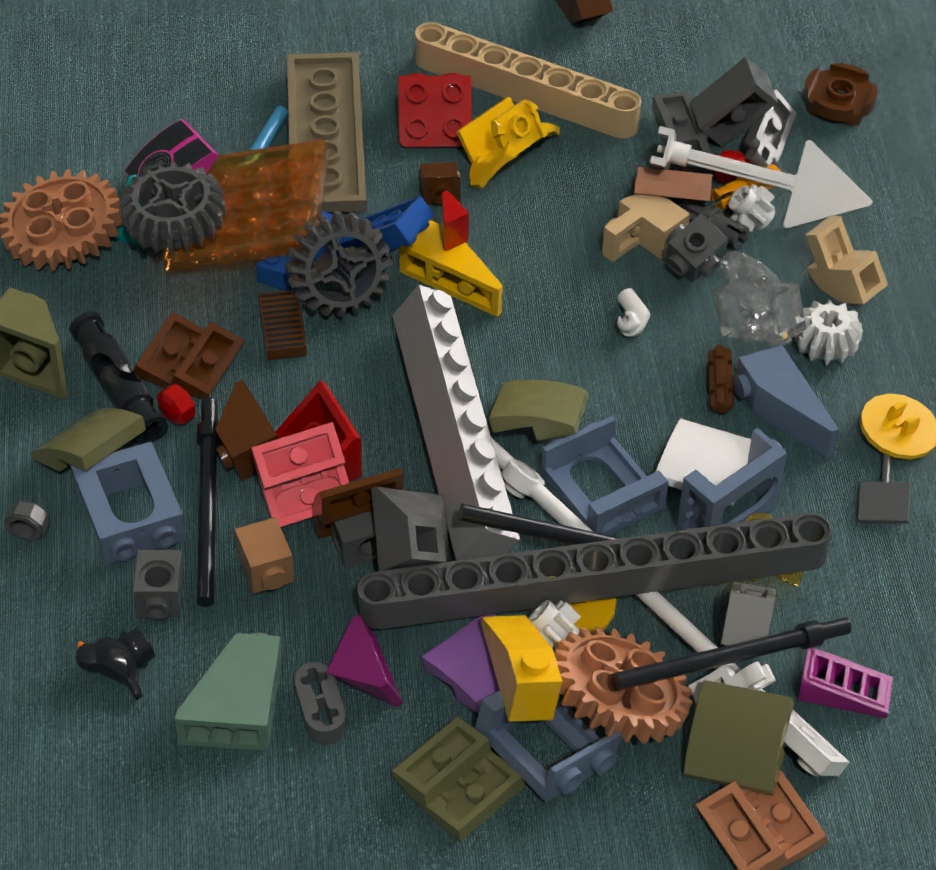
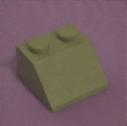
M10 287L0 299V376L64 400L68 395L60 343L46 301L34 294L25 293Z

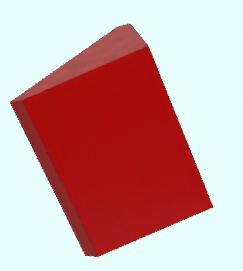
M319 381L275 433L278 439L333 422L345 459L343 464L348 480L350 482L361 478V438L326 383Z

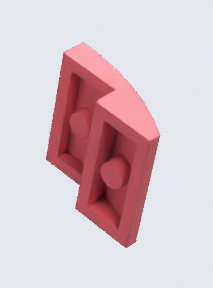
M333 422L251 447L270 519L276 517L280 527L312 517L313 502L318 492L349 483L343 464L345 459Z

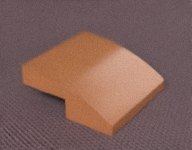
M638 167L634 194L710 202L713 174Z
M781 770L774 795L740 789L736 781H733L696 804L698 811L738 870H778L829 843L827 835Z

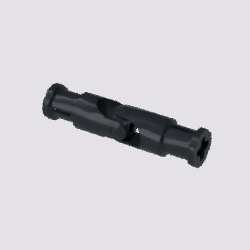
M85 312L81 316L76 317L72 321L69 331L74 340L81 343L84 358L106 390L115 408L143 416L146 430L135 437L137 443L144 444L160 439L168 428L166 419L154 409L152 396L133 370L132 365L116 339L105 331V325L100 314Z

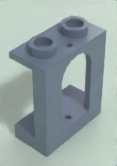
M613 416L600 422L590 423L576 434L553 440L543 447L541 475L570 511L593 532L610 535L664 509L669 482L660 471L647 476L614 438L616 419ZM586 460L597 461L610 470L623 488L591 502L574 482L570 471L579 462Z
M756 428L752 432L747 465L715 486L697 470L683 478L676 531L722 525L724 508L749 491L753 492L760 500L725 524L759 520L778 506L787 452L783 450L776 440L770 439Z
M151 441L113 452L86 471L70 465L75 494L79 504L83 503L100 544L104 566L118 561L129 560L137 556V550L164 549L176 543L186 541L183 513ZM146 484L155 506L152 514L148 518L135 523L123 522L117 519L112 513L106 496Z
M499 690L482 699L475 729L490 739V746L522 776V779L545 802L561 793L565 795L570 794L578 788L582 781L594 774L602 775L615 764L617 760L616 752L622 737L621 733L615 731L611 738L606 736L601 739L580 718L576 719L574 717L575 713L568 706H563L561 704L562 700L558 698L554 719L543 721L576 754L551 767L550 771L546 770L507 731L522 721L508 722Z

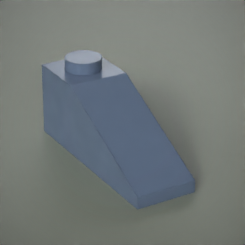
M779 345L739 357L737 372L733 377V386L737 396L740 399L744 398L751 411L823 457L829 458L834 456L839 429L784 347Z

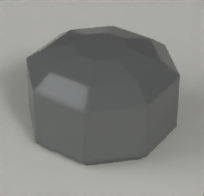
M18 501L11 505L4 518L7 531L18 539L36 541L43 537L49 525L48 513L37 504L25 501Z

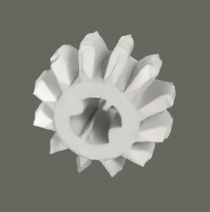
M830 299L825 305L813 301L810 308H802L794 329L799 353H809L811 362L816 359H822L826 366L831 360L843 364L847 357H853L858 350L859 341H861L863 333L858 313L856 311H847L846 303L839 306L833 305Z

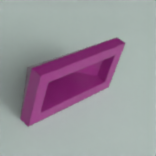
M360 614L353 617L326 673L394 707L403 704L375 633Z

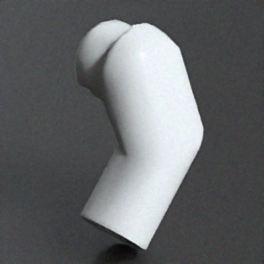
M627 288L617 297L619 304L625 310L623 319L620 316L618 317L617 325L624 336L634 337L641 334L650 318V312L632 288Z

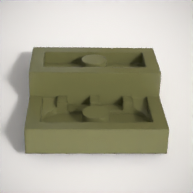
M532 379L504 382L489 416L492 431L494 433L532 426L536 440L576 434L589 395L586 389L556 381Z
M97 409L31 451V457L33 460L59 472L69 465L86 471L145 431L144 419L139 414L123 409Z
M704 680L691 727L684 776L725 786L736 781L740 789L774 795L785 756L783 743L794 708L792 697Z
M458 716L392 770L393 777L408 795L436 823L459 842H462L525 787V781L522 779V776L506 761L491 751L490 739Z

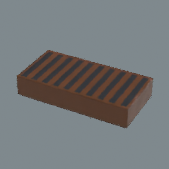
M296 290L258 294L267 360L307 356L299 299L295 296Z

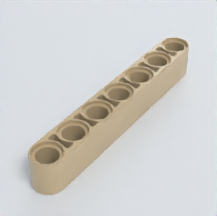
M424 23L415 30V63L423 70L440 76L447 73H458L463 76L471 75V87L503 98L511 97L512 101L517 103L524 99L530 100L538 106L537 110L616 138H630L638 132L641 98L631 90L441 24Z

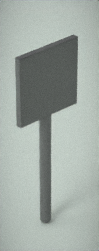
M883 453L881 482L860 481L858 522L909 524L911 483L890 482L891 456Z

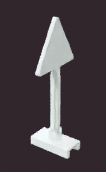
M659 127L658 135L660 141L667 142V145H658L657 152L664 154L663 158L652 156L650 160L652 168L668 170L671 163L683 167L690 164L790 190L792 194L783 224L785 228L850 212L872 204V200L811 140L806 141L798 172L796 175L691 149L692 145L676 141L674 129Z

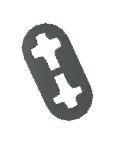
M309 662L302 665L295 673V697L309 738L316 743L331 744L338 741L345 733V708L335 677L326 673L329 667L323 663ZM316 680L317 684L321 686L320 695H314L312 686L308 684L309 681ZM319 711H326L328 720L332 721L331 725H323V722L319 720Z

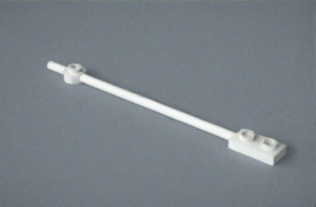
M491 437L499 467L503 470L501 472L502 477L506 480L504 482L505 488L510 493L521 499H524L526 495L532 497L561 525L592 531L543 486L545 481L535 470L525 463L514 459ZM658 591L635 594L697 653L718 648ZM735 663L726 664L733 666L735 673L742 670ZM722 666L714 667V669L717 670ZM794 710L792 711L783 746H789L799 755L797 759L799 765L813 776H840L850 762Z

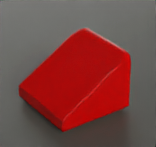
M448 191L442 192V234L445 251L467 242L469 237V212Z

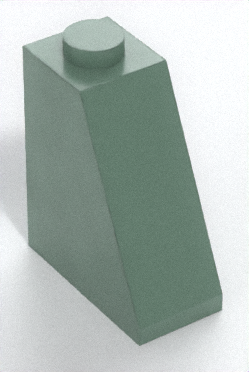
M259 632L252 634L236 633L176 711L175 724L178 745L269 751L282 668L281 636H272Z

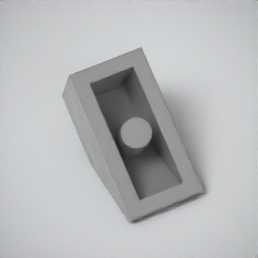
M734 582L730 593L721 644L732 645L768 636L776 589Z

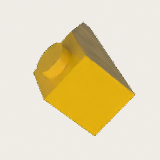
M430 220L428 222L429 226L415 236L417 239L413 244L408 247H404V245L399 247L401 273L496 317L502 313L503 285L466 242L445 251L443 248L442 225Z
M526 615L482 617L481 624L508 722L553 720L561 690L562 678L550 644Z

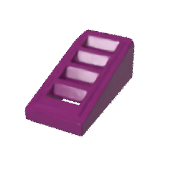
M808 648L798 700L887 718L893 677L828 652ZM816 677H825V681ZM834 680L843 681L842 687L835 685ZM852 683L860 685L859 693L851 691ZM869 687L878 688L877 700L868 697Z

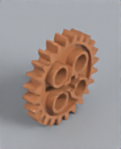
M70 169L65 171L63 177H58L55 171L51 172L50 179L48 180L37 176L36 185L22 184L25 192L23 194L12 192L11 195L14 202L3 204L5 213L0 214V235L6 251H10L14 260L20 258L23 266L33 261L36 270H40L45 263H49L51 271H55L58 264L64 262L67 269H70L72 260L75 259L85 264V255L88 253L97 257L100 255L99 245L104 247L111 246L109 236H118L117 226L122 225L121 202L116 189L111 188L108 180L100 181L97 173L87 178L85 170H81L76 177L72 176Z
M596 627L593 634L585 628H581L578 635L570 632L566 640L561 639L554 653L562 678L560 694L565 695L561 704L563 706H575L577 708L574 715L576 719L585 716L591 719L589 728L594 729L599 725L604 726L606 735L610 738L617 731L621 733L625 742H629L632 735H636L643 744L647 743L650 736L657 742H662L665 735L673 737L676 730L681 729L693 701L689 699L692 689L684 686L687 677L684 675L621 691L614 690L611 684V675L613 673L662 662L665 656L663 651L656 653L650 651V642L648 641L641 645L635 643L634 634L630 633L624 639L620 637L618 631L614 628L610 635H606L600 627Z

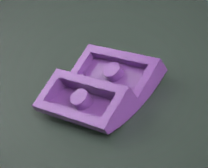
M495 614L477 617L422 656L425 670L451 685L457 701L478 714L482 699L500 690L481 624L482 617L496 616Z

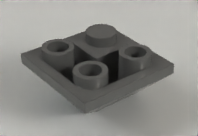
M377 486L371 489L379 571L451 562L444 495Z

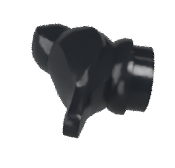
M134 628L128 633L123 632L118 639L104 637L94 644L81 641L77 643L78 650L75 659L77 665L82 670L98 672L126 685L136 701L143 697L138 683V670L148 666V662L155 658V652L148 640L138 629Z

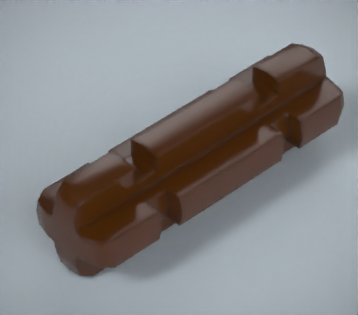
M716 345L715 349L710 350L708 353L710 408L712 411H719L720 415H725L728 410L734 408L732 351L729 348H723V345Z

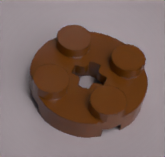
M843 63L830 64V70L819 72L820 67L813 70L807 77L804 98L807 102L806 110L809 114L821 116L829 120L842 121L846 125L855 126L862 122V117L867 116L874 109L878 87L876 83L873 86L869 81V74L865 70ZM844 91L846 92V94H840L838 92Z

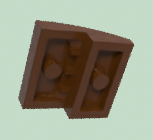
M172 312L135 365L134 371L139 378L159 387L166 388L169 385L177 384L186 390L190 396L206 399L209 398L245 340L211 321L204 329Z
M401 468L318 492L314 498L312 510V527L317 538L321 539L331 536L330 523L373 511L372 488L377 486L403 490V472Z

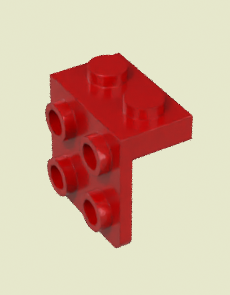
M413 73L406 76H398L400 146L405 149L464 148L456 131L472 121L471 75L463 76L458 73H447L442 76H426L425 74Z

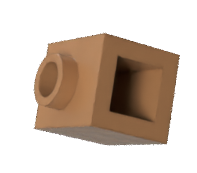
M276 517L235 529L237 557L253 594L265 590H275L283 585L294 582L293 555Z

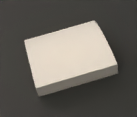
M680 419L666 445L656 471H660L669 481L668 486L682 490L683 478L694 470L699 471L716 486L747 465L751 439Z

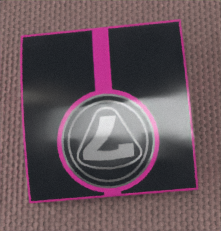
M180 119L152 138L131 160L124 172L128 176L136 174V176L142 177L144 169L154 171L157 170L158 163L164 168L171 167L173 162H175L178 167H183L190 163L194 170L203 167L207 174L219 154L186 121Z

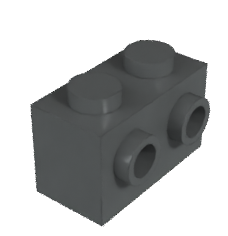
M744 57L691 100L690 103L699 129L723 147L775 106L778 101L768 75L747 57Z

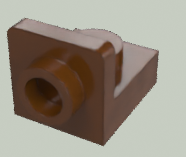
M457 162L420 164L422 198L427 205L442 204V192L445 191L450 192L460 203L461 176L458 171Z

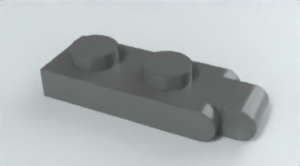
M776 88L773 90L778 103L752 123L745 140V144L749 148L745 158L750 164L767 167L771 164L777 165L797 114Z

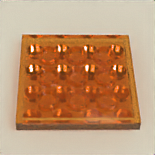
M325 139L219 155L207 172V175H214L217 184H220L223 190L226 212L224 213L225 218H223L222 229L216 230L214 239L204 238L202 247L194 244L189 246L188 253L183 248L175 249L171 255L168 249H164L162 261L167 272L288 255L287 248H299L300 244L294 239V234H301L305 237L309 233L305 229V222H310L314 227L319 226L318 216L319 214L321 215L329 152Z

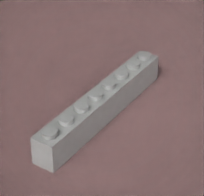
M418 285L392 316L439 495H444L447 527L455 558L458 561L507 554L520 541L518 533L458 520V512L462 503L510 514L513 513L451 295L441 290Z

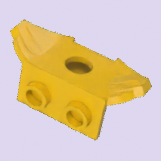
M506 97L456 131L471 162L469 173L471 179L470 186L476 189L484 188L503 165L516 158L517 154L537 140L560 135V127L550 123H541L537 112L538 106L532 101L524 99L514 105L511 97Z

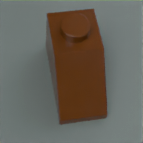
M244 380L236 382L215 429L221 443L215 450L224 468L228 470L233 467L242 482L257 474L251 447L276 440L278 436Z

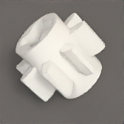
M752 184L751 187L747 185L742 186L733 193L729 200V208L734 212L730 218L741 225L747 226L749 232H752L753 229L761 230L772 221L775 215V208L770 204L775 196L763 186L757 187L755 184Z
M550 600L544 601L528 618L554 651H556L560 640H566L570 632L578 635L580 631L574 623L581 616L567 602L564 603L562 600L556 605Z

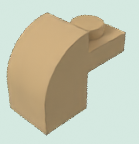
M637 194L626 197L619 201L618 218H613L604 227L602 255L614 262L640 244L658 258L663 259L666 256L668 247V236L680 224H683L685 227L689 224L690 213L661 196Z
M829 216L805 235L815 260L807 268L811 278L822 291L839 302L865 304L888 285L877 252L853 250L841 216Z

